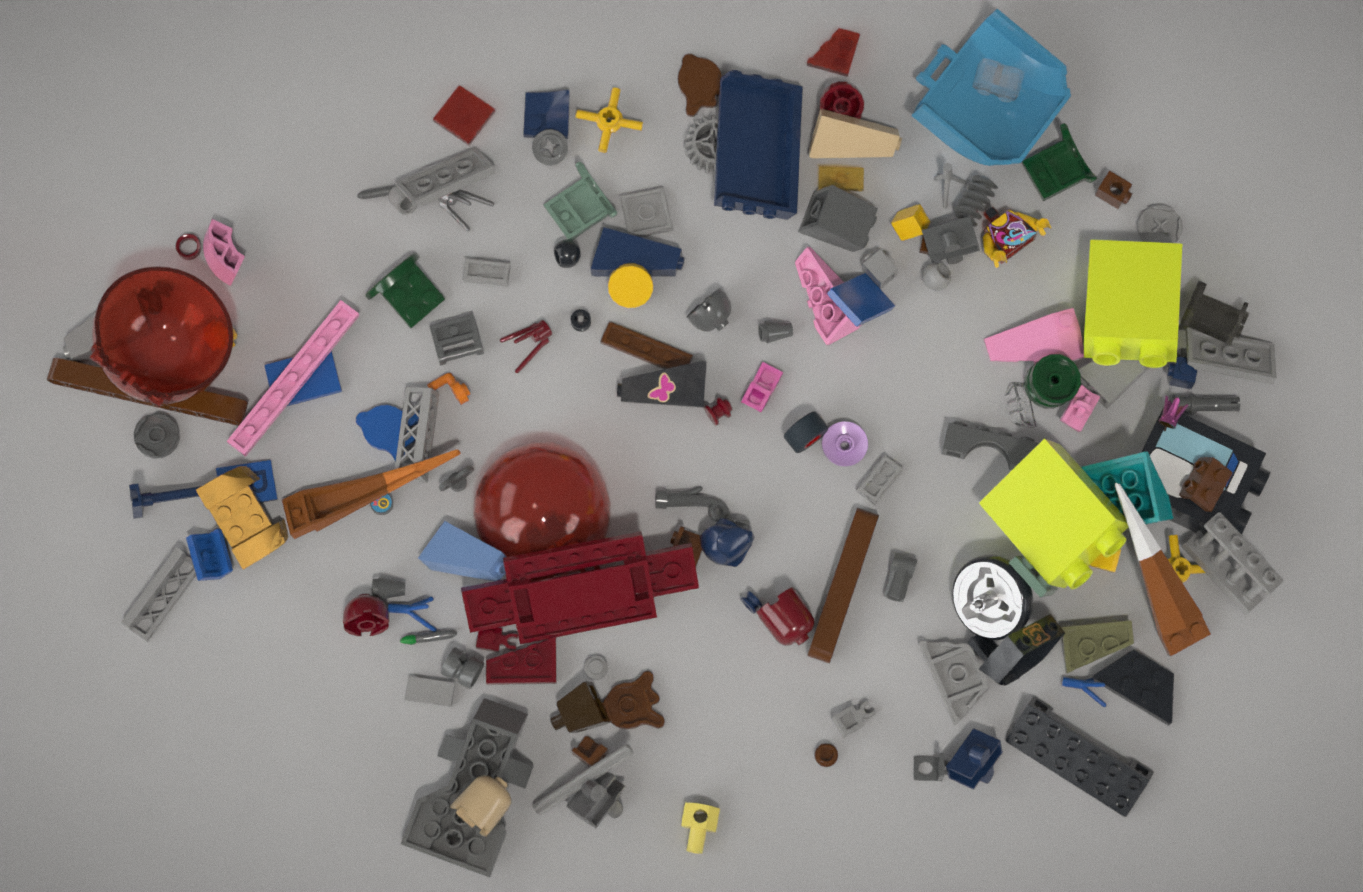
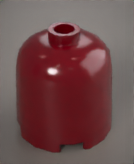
M791 587L777 596L779 601L771 605L769 602L766 603L756 613L779 644L790 646L797 643L800 646L810 639L808 634L814 627V618L797 590L795 591Z

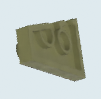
M1132 620L1061 627L1065 632L1062 637L1066 674L1134 644Z

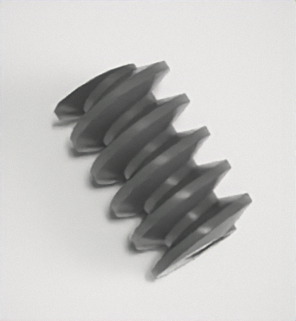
M973 176L972 183L968 184L967 190L963 192V197L958 201L959 205L954 207V212L958 219L970 216L973 227H976L977 222L974 218L979 220L982 218L978 211H986L982 204L989 205L991 203L987 196L992 198L995 196L991 189H998L997 185L984 176Z

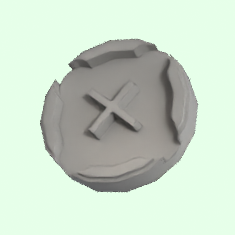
M1165 205L1149 207L1140 215L1137 224L1138 235L1142 242L1176 243L1180 239L1183 230L1181 217L1178 216L1173 208Z

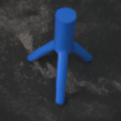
M433 597L410 605L388 604V613L408 614L432 632L437 631L430 623L413 612V610L428 609L429 605L426 603L433 601Z
M1063 677L1062 686L1082 689L1102 707H1106L1107 704L1087 688L1104 687L1105 683L1095 682L1091 678L1080 680Z

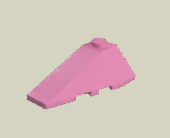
M1074 308L1044 316L984 339L990 361H1034L1033 363H1036L1041 358L1050 354H1061L1072 361L1084 358L1081 329Z

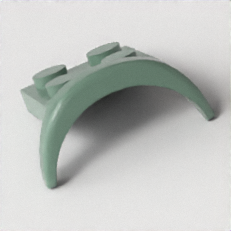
M581 162L576 163L575 166L582 179L543 204L567 240H574L607 216L613 218L618 214L617 210L612 206Z

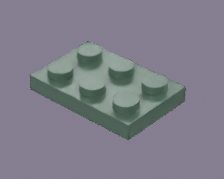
M1024 555L1015 556L1009 562L1040 598L1051 596L1058 590L1056 586L1049 585Z

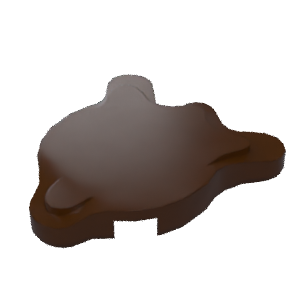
M686 54L682 58V66L678 74V86L686 98L687 105L685 110L689 117L696 116L703 107L714 108L717 105L715 97L720 94V78L722 77L720 69L714 62L696 57L693 54Z
M650 671L643 672L633 682L616 685L605 698L602 704L610 722L614 726L625 730L635 729L642 725H648L656 729H661L664 726L665 720L663 716L652 710V706L659 703L660 697L651 688L654 675Z

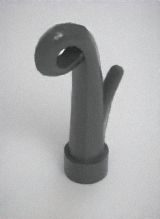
M702 486L679 492L656 490V509H666L667 507H710L709 517L713 521L717 522L719 519H727L729 517V508L726 503L714 497L696 495L702 491ZM719 509L722 513L716 514L714 511Z

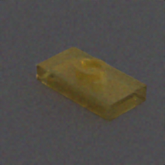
M819 166L818 190L834 185L844 191L863 192L864 168Z

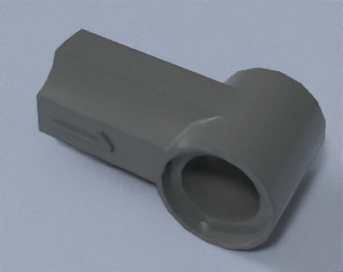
M895 553L884 597L896 602H903L909 581L914 574L917 559Z

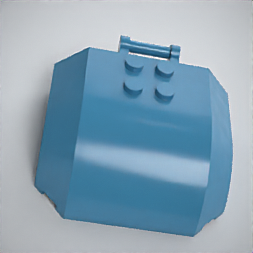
M996 9L969 37L958 53H955L944 44L938 48V53L934 59L916 77L918 83L926 86L929 90L918 103L911 116L947 146L969 160L987 166L1020 164L1071 97L1070 88H1067L1066 81L1067 68L1064 63L999 9ZM947 58L951 62L936 81L931 78L932 74L942 61Z

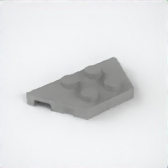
M919 641V646L954 725H957L989 688L984 673L979 670L980 664L969 644Z

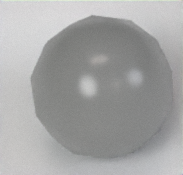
M941 262L931 263L923 272V281L928 288L939 291L949 285L951 272Z

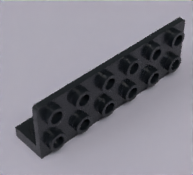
M1033 696L1006 738V742L1123 817H1126L1149 783L1154 771L1135 759L1130 766L1051 717L1050 713L1053 708Z

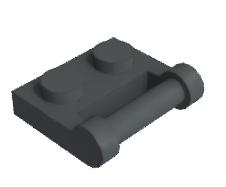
M473 314L429 326L440 366L447 364V361L477 354V356L484 354ZM472 339L474 341L472 346L444 353L442 349L443 347Z

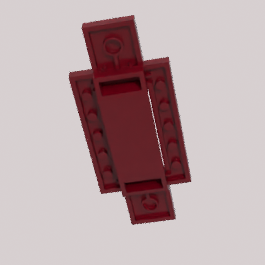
M639 531L503 558L507 579L462 587L461 593L470 633L516 624L520 644H525L555 636H566L657 618L654 597L698 589L699 583L691 543L645 552L642 532ZM622 560L624 563L623 565L531 582V578Z

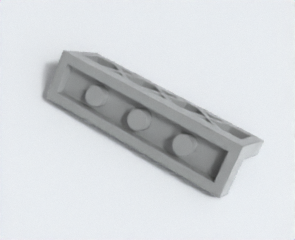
M406 387L395 469L401 468L402 463L408 458L412 460L413 464L431 458L439 394L432 388ZM412 394H422L421 402L414 407L411 404ZM416 414L419 417V421L411 429L408 426V419ZM413 436L416 439V443L408 451L405 448V441ZM429 472L416 478L418 482H428Z
M178 547L174 549L121 622L127 629L146 642L149 641L196 577L195 569L189 575L180 576L179 568L184 561L193 567L194 565L192 559ZM178 581V591L175 594L166 595L165 587L167 584ZM164 600V610L161 613L153 614V603ZM150 619L151 627L146 634L136 628L141 620Z

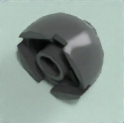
M719 288L705 298V301L700 305L698 304L686 317L694 327L701 331L709 332L714 329L720 331L729 323L727 318L731 314L732 309L730 299Z

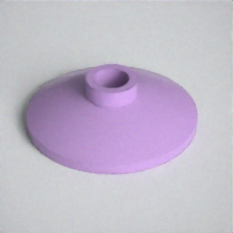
M847 421L838 422L830 426L824 434L822 449L827 459L832 463L843 467L852 466L860 462L866 455L868 439L863 429L855 423ZM842 443H847L849 445V448L844 450L840 447V445Z

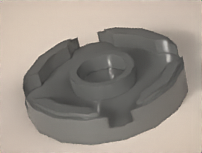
M162 413L144 416L136 424L134 430V442L138 450L145 456L153 459L164 458L170 455L177 448L180 441V430L176 422L168 415Z

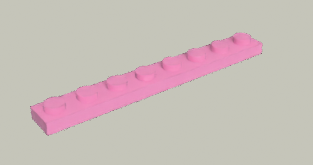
M340 300L229 437L227 443L245 457L357 320L359 313Z

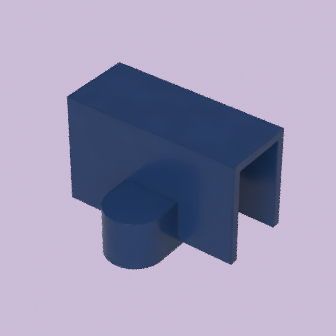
M973 728L946 766L949 779L973 790L980 781L988 784L994 775L993 766L1003 753L1001 740Z

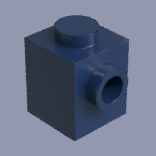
M1177 356L1176 362L1169 363L1167 376H1170L1169 385L1191 390L1196 382L1198 370L1194 369L1191 365H1187V358Z

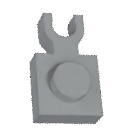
M869 701L860 705L857 711L851 705L831 718L843 738L865 725L862 719H869L876 714L875 711L869 714L864 711V707L869 704Z

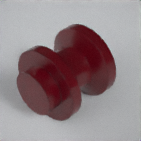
M720 397L716 399V405L713 407L704 406L707 416L715 426L719 425V418L723 416L730 418V411L733 410L728 400H722Z

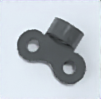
M470 465L460 472L452 473L447 480L439 485L440 491H445L448 488L455 492L464 490L467 486L466 477L474 471L473 466Z

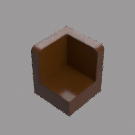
M585 736L577 748L574 747L571 751L572 755L588 767L593 766L609 753L605 746L601 743L600 745L588 736Z

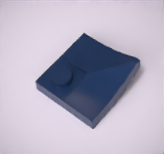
M570 90L538 93L525 92L524 138H535L544 130H556L568 139Z

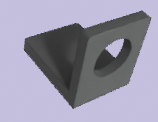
M939 753L938 757H914V781H942L944 774H948L946 769L948 760H944V753ZM927 762L931 764L932 773L930 775L924 776L919 772V765L921 763Z

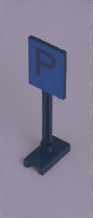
M271 460L216 468L218 477L239 466H247L260 478V480L250 485L259 502L277 500ZM138 483L129 485L130 500L132 501L133 519L142 518L143 507L153 506L154 503L199 497L196 489L199 487L151 494V492L141 493Z

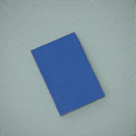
M866 273L831 288L827 293L856 327L891 311L895 307L893 302Z
M332 351L287 406L342 392ZM293 358L264 365L269 387L272 386Z

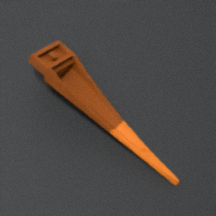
M456 449L387 472L342 483L305 489L282 499L290 535L296 539L314 530L318 532L455 458L461 452Z

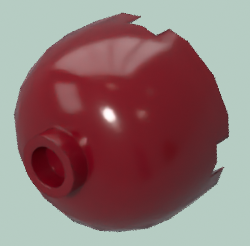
M838 81L830 84L825 88L820 97V110L824 109L857 119L861 118L864 111L865 103L861 91L849 82Z
M360 594L358 597L353 598L347 603L343 611L344 630L351 635L362 637L361 632L371 631L370 636H375L383 633L389 627L390 618L387 606L381 599L370 594Z

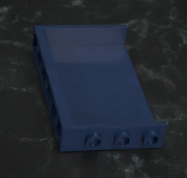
M731 70L720 78L714 206L722 207L724 211H742L745 215L759 214L763 215L766 219L780 218L788 220L797 214L803 86L785 83L781 79H765L758 74L746 75L742 74L739 70Z

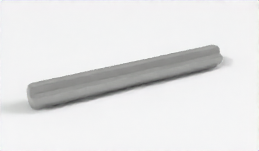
M629 744L623 745L534 803V811L538 815H542L582 789L586 781L596 780L631 757L634 753Z

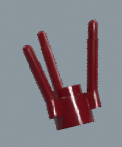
M544 320L538 323L535 322L529 327L500 339V342L503 343L518 337L514 340V343L517 344L531 337L535 343L540 342L517 367L515 373H519L541 348L550 342L548 337L552 335V331Z

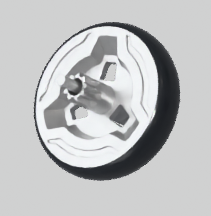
M982 555L968 561L957 573L952 589L954 608L961 622L973 634H977L979 637L987 640H1004L1008 635L1024 628L1030 619L1033 609L1031 587L1009 564L1010 560L997 555ZM989 578H993L995 587L988 586ZM1003 601L1009 605L1008 610L1001 608Z

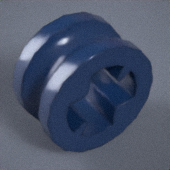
M750 591L747 592L746 597L740 598L744 606L753 614L756 613L757 608L763 607L759 599Z

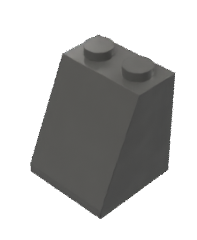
M831 185L813 192L798 232L855 252L866 247L869 241V231L877 220L875 215L878 208Z

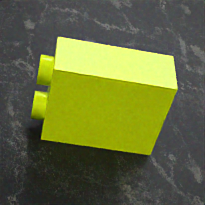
M1090 240L1084 358H1092L1095 363L1104 366L1116 365L1120 360H1139L1141 365L1149 368H1160L1165 366L1167 362H1176L1182 243Z
M1045 438L979 502L982 508L1049 585L1061 588L1069 586L1071 590L1080 587L1091 577L1093 571L1089 565L1100 554L1104 557H1110L1121 549L1126 542V538L1122 533L1128 528L1123 514L1061 444Z

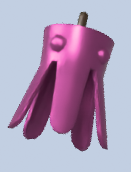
M1168 396L1165 397L1163 414L1158 421L1165 427L1164 431L1167 428L1176 429L1178 419L1189 404L1178 408L1180 402L1178 397L1174 399L1172 405L1168 401Z

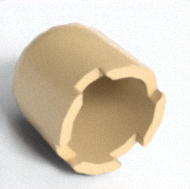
M485 775L479 776L450 807L457 809L455 813L470 827L473 828L477 825L481 829L480 834L486 837L511 805V796L506 790L508 785L498 776L496 779Z

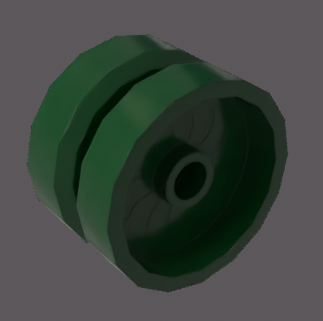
M1050 354L1041 358L1029 368L1024 379V388L1028 398L1035 405L1044 409H1055L1064 405L1078 393L1081 385V374L1077 365L1070 358L1061 354Z

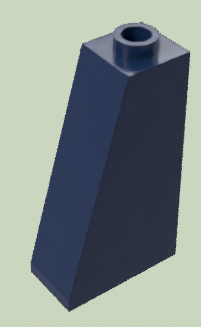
M604 227L592 262L591 275L595 277H610L611 273L619 268V266L634 263L643 266L651 277H676L677 270H682L685 257H682L681 248Z

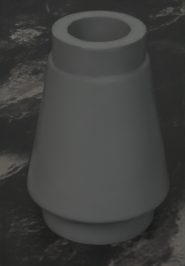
M764 321L758 327L760 341L771 343L793 336L792 323Z
M378 576V579H372V596L379 599L405 596V582Z

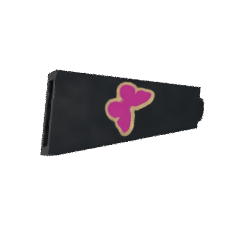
M707 361L622 378V383H618L617 397H621V402L704 408Z

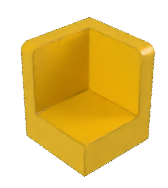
M921 204L898 211L891 222L902 241L923 235L922 230L927 229L931 223Z

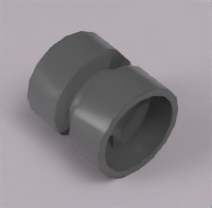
M455 647L448 655L441 674L451 680L457 678L459 684L471 689L482 672L484 662L475 657L467 658L466 652Z

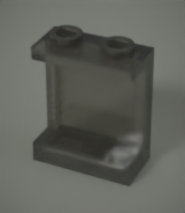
M1198 281L1180 323L1231 345L1234 337L1239 339L1242 333L1243 325L1249 316V312L1246 311L1249 303L1244 302L1240 310L1204 295L1207 284Z

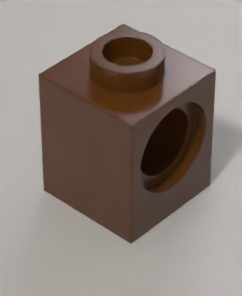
M1109 171L1098 187L1095 196L1119 209L1122 203L1126 205L1133 195L1130 192L1133 184ZM1118 188L1121 194H1113L1110 189Z

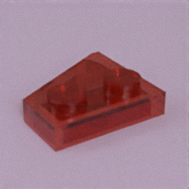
M838 28L832 37L820 47V50L808 59L807 66L848 77L860 34Z

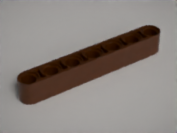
M857 508L808 652V657L830 664L879 518L878 514Z

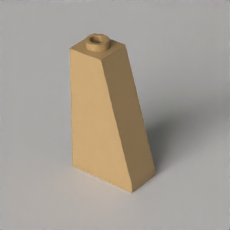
M821 109L808 153L810 158L893 157L895 150L899 151L902 138L899 136L898 129Z

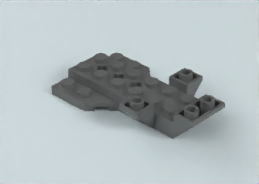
M484 698L472 720L465 740L445 734L437 756L456 763L453 774L447 786L417 800L401 845L491 877L507 834L502 820L500 819L485 837L480 834L481 829L477 825L472 828L465 821L460 823V818H457L455 813L457 809H453L450 806L477 777L483 775L490 776L493 779H496L498 776L505 782L526 789L533 766L513 759L511 756L522 733L528 714ZM455 832H458L460 842H455L453 846L450 844L451 840H448L449 835H454Z

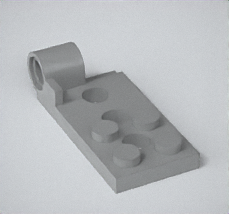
M473 147L396 181V186L390 190L388 199L399 213L409 215L416 210L418 204L426 205L459 189H464L472 183L484 180L488 176L495 174V169L476 147Z
M1187 327L1186 330H1178L1177 356L1187 358V365H1191L1194 369L1270 384L1275 383L1277 374L1273 343ZM1204 349L1210 350L1213 354L1207 353ZM1248 357L1253 358L1255 362L1250 361Z

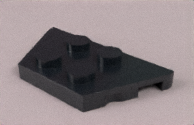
M1132 650L1092 676L1091 680L1105 683L1104 687L1164 724L1171 725L1173 719L1174 673L1136 650Z

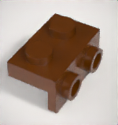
M1200 457L1195 462L1189 478L1183 483L1179 496L1192 500L1206 512H1212L1233 472L1214 457Z

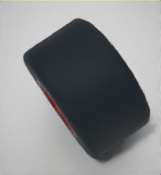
M810 412L785 432L784 439L795 453H801L824 436L828 431V426L817 412Z

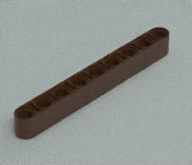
M61 358L52 359L46 379L48 382L59 386L237 426L244 420L248 402L242 399Z

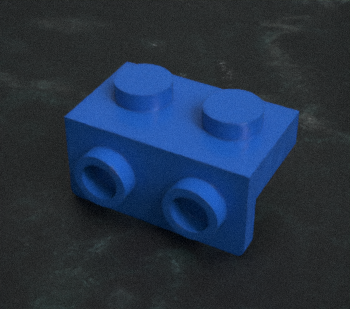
M215 529L211 533L191 534L186 537L198 581L218 580L233 571L221 529Z

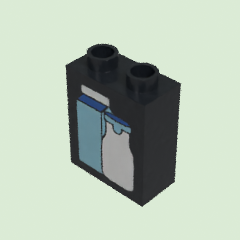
M1162 409L1142 452L1148 451L1168 493L1173 519L1170 521L1195 533L1200 531L1205 535L1208 531L1204 528V525L1220 512L1242 535L1252 512L1241 506L1248 492L1255 496H1260L1271 474L1270 471L1260 467L1266 453L1185 414H1182L1178 419L1176 429L1167 428L1164 431L1165 427L1158 422L1163 414ZM1200 457H1214L1233 472L1212 512H1206L1192 500L1179 496L1183 483L1189 478L1195 462ZM1215 538L1212 540V541H1214V542L1220 544Z

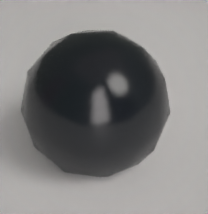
M569 239L562 240L554 247V257L560 267L571 268L579 262L581 250L574 241Z

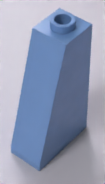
M446 521L443 522L418 557L432 571L491 581L501 580L506 574L503 558L506 556L501 551Z

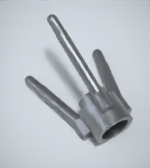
M457 190L437 199L441 201L439 206L445 209L466 231H470V228L449 205L453 206L457 201H460L470 206L471 202L461 197L464 196L477 202L494 206L493 202L462 190Z

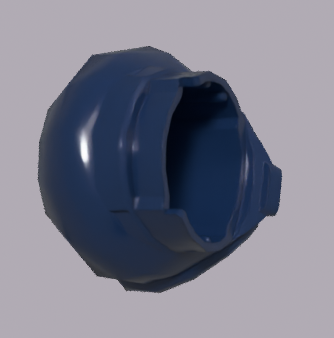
M724 518L719 519L715 525L707 527L700 536L701 548L709 560L718 565L737 567L743 562L755 539L752 531L740 528L735 523Z

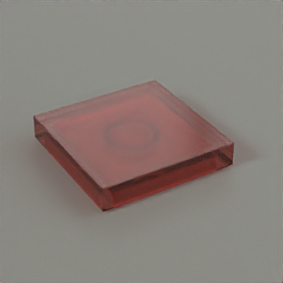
M459 85L435 115L433 122L470 146L493 116L495 109Z

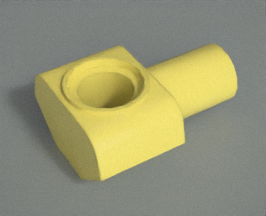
M685 803L681 826L690 829L687 852L703 854L706 832H716L720 808L698 803ZM697 812H704L707 815V820L703 823H698L694 820V815Z

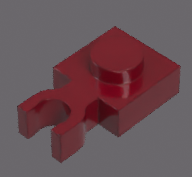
M499 627L478 631L476 649L499 652L500 646H505L508 650L516 651V646L509 645L508 641L511 638L518 639V634L502 635L503 628Z

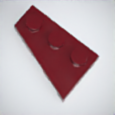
M556 636L546 641L529 645L526 648L486 660V685L557 684Z

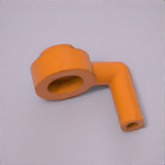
M446 373L427 384L428 388L434 390L448 384L460 405L469 401L467 397L470 395L468 388L464 383L460 384L456 381L452 373Z

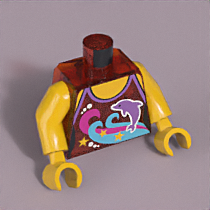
M991 207L983 214L990 223L985 227L982 237L984 253L994 262V266L998 268V262L1001 264L1007 263L1008 259L1036 239V231H1039L1040 235L1044 236L1046 235L1044 228L1048 227L1051 229L1052 227L1046 218L1037 219L1020 212H1014L1011 209L1000 215L994 207Z

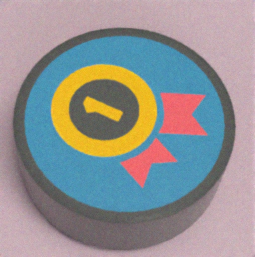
M389 493L370 503L372 511L377 515L390 513L394 505Z

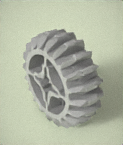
M711 115V120L704 116L702 118L703 123L695 121V127L689 128L690 134H686L685 140L687 142L684 144V148L688 150L686 156L691 158L690 163L692 165L697 164L698 170L705 167L706 174L710 172V169H714V174L716 172V152H714L712 143L713 137H715L717 144L718 120H715V115ZM710 131V135L708 137L701 138V140L698 141L700 136ZM699 150L709 153L711 158L705 157Z

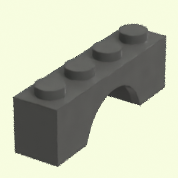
M955 421L948 424L942 455L965 459L968 453L976 448L991 447L1002 453L1007 461L1009 470H1013L1039 443L1034 442L1035 440L1029 437H1021L1019 439L1012 437V434L1007 432H998L997 434L989 432V429L978 426L975 429L967 427V424Z

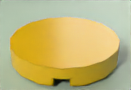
M634 263L623 264L610 275L608 281L609 294L618 305L626 308H637L650 299L653 292V279L643 266Z

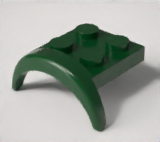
M1066 123L1060 125L1061 142L1022 161L1025 171L1043 202L1083 181L1092 183L1097 180V176L1087 166L1076 147Z
M415 252L392 269L365 294L366 298L370 300L380 293L410 329L445 300L442 294L415 264L419 259Z

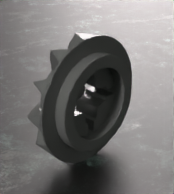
M544 130L535 137L532 151L540 163L550 166L556 165L566 157L568 143L560 132ZM546 138L552 144H560V146L554 149V157H552L549 151H541V149L547 146Z

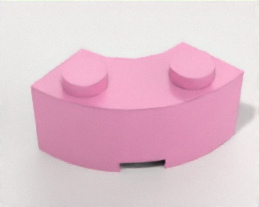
M212 219L204 236V256L212 272L224 283L231 286L245 256L239 253L232 243L231 235L233 229Z

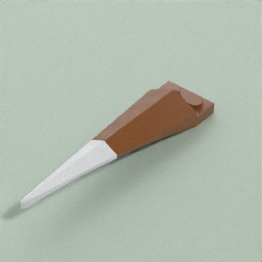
M1115 483L1144 578L1158 635L1167 654L1173 656L1211 635L1204 621L1202 612L1121 485Z

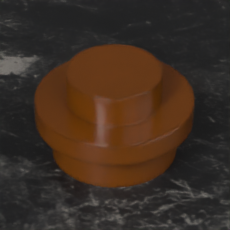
M821 744L815 751V760L822 767H831L838 759V751L831 744Z

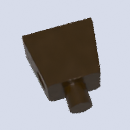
M588 681L581 683L557 701L556 705L560 713L550 718V722L556 731L566 726L569 733H579L611 723L594 683Z

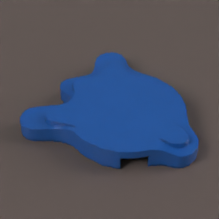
M380 405L367 412L359 413L356 417V424L362 429L367 443L375 449L388 452L396 462L403 411L390 405ZM416 414L408 419L409 427L418 424L419 417ZM413 436L405 441V448L415 441Z

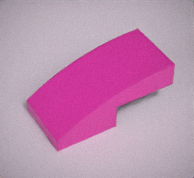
M762 362L741 402L762 413L783 372Z

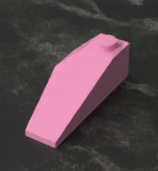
M807 247L795 261L802 287L807 290L809 297L807 303L809 308L813 309L815 328L826 345H830L858 330L860 326L856 327L827 294L831 288L844 282L811 247Z

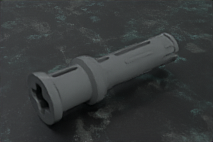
M1190 394L1189 397H1178L1180 399L1178 408L1189 404L1183 413H1189L1190 415L1196 414L1197 411H1240L1239 397L1197 398L1194 394ZM1175 395L1169 396V401L1171 402V405L1174 399L1177 398L1175 397Z

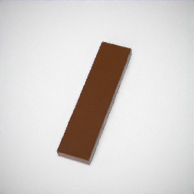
M610 321L600 341L603 345L662 369L690 364L693 359L692 354Z

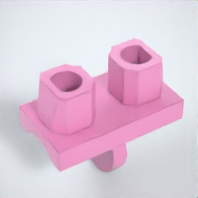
M1080 385L1078 393L1071 399L1060 421L1077 432H1081L1100 396Z

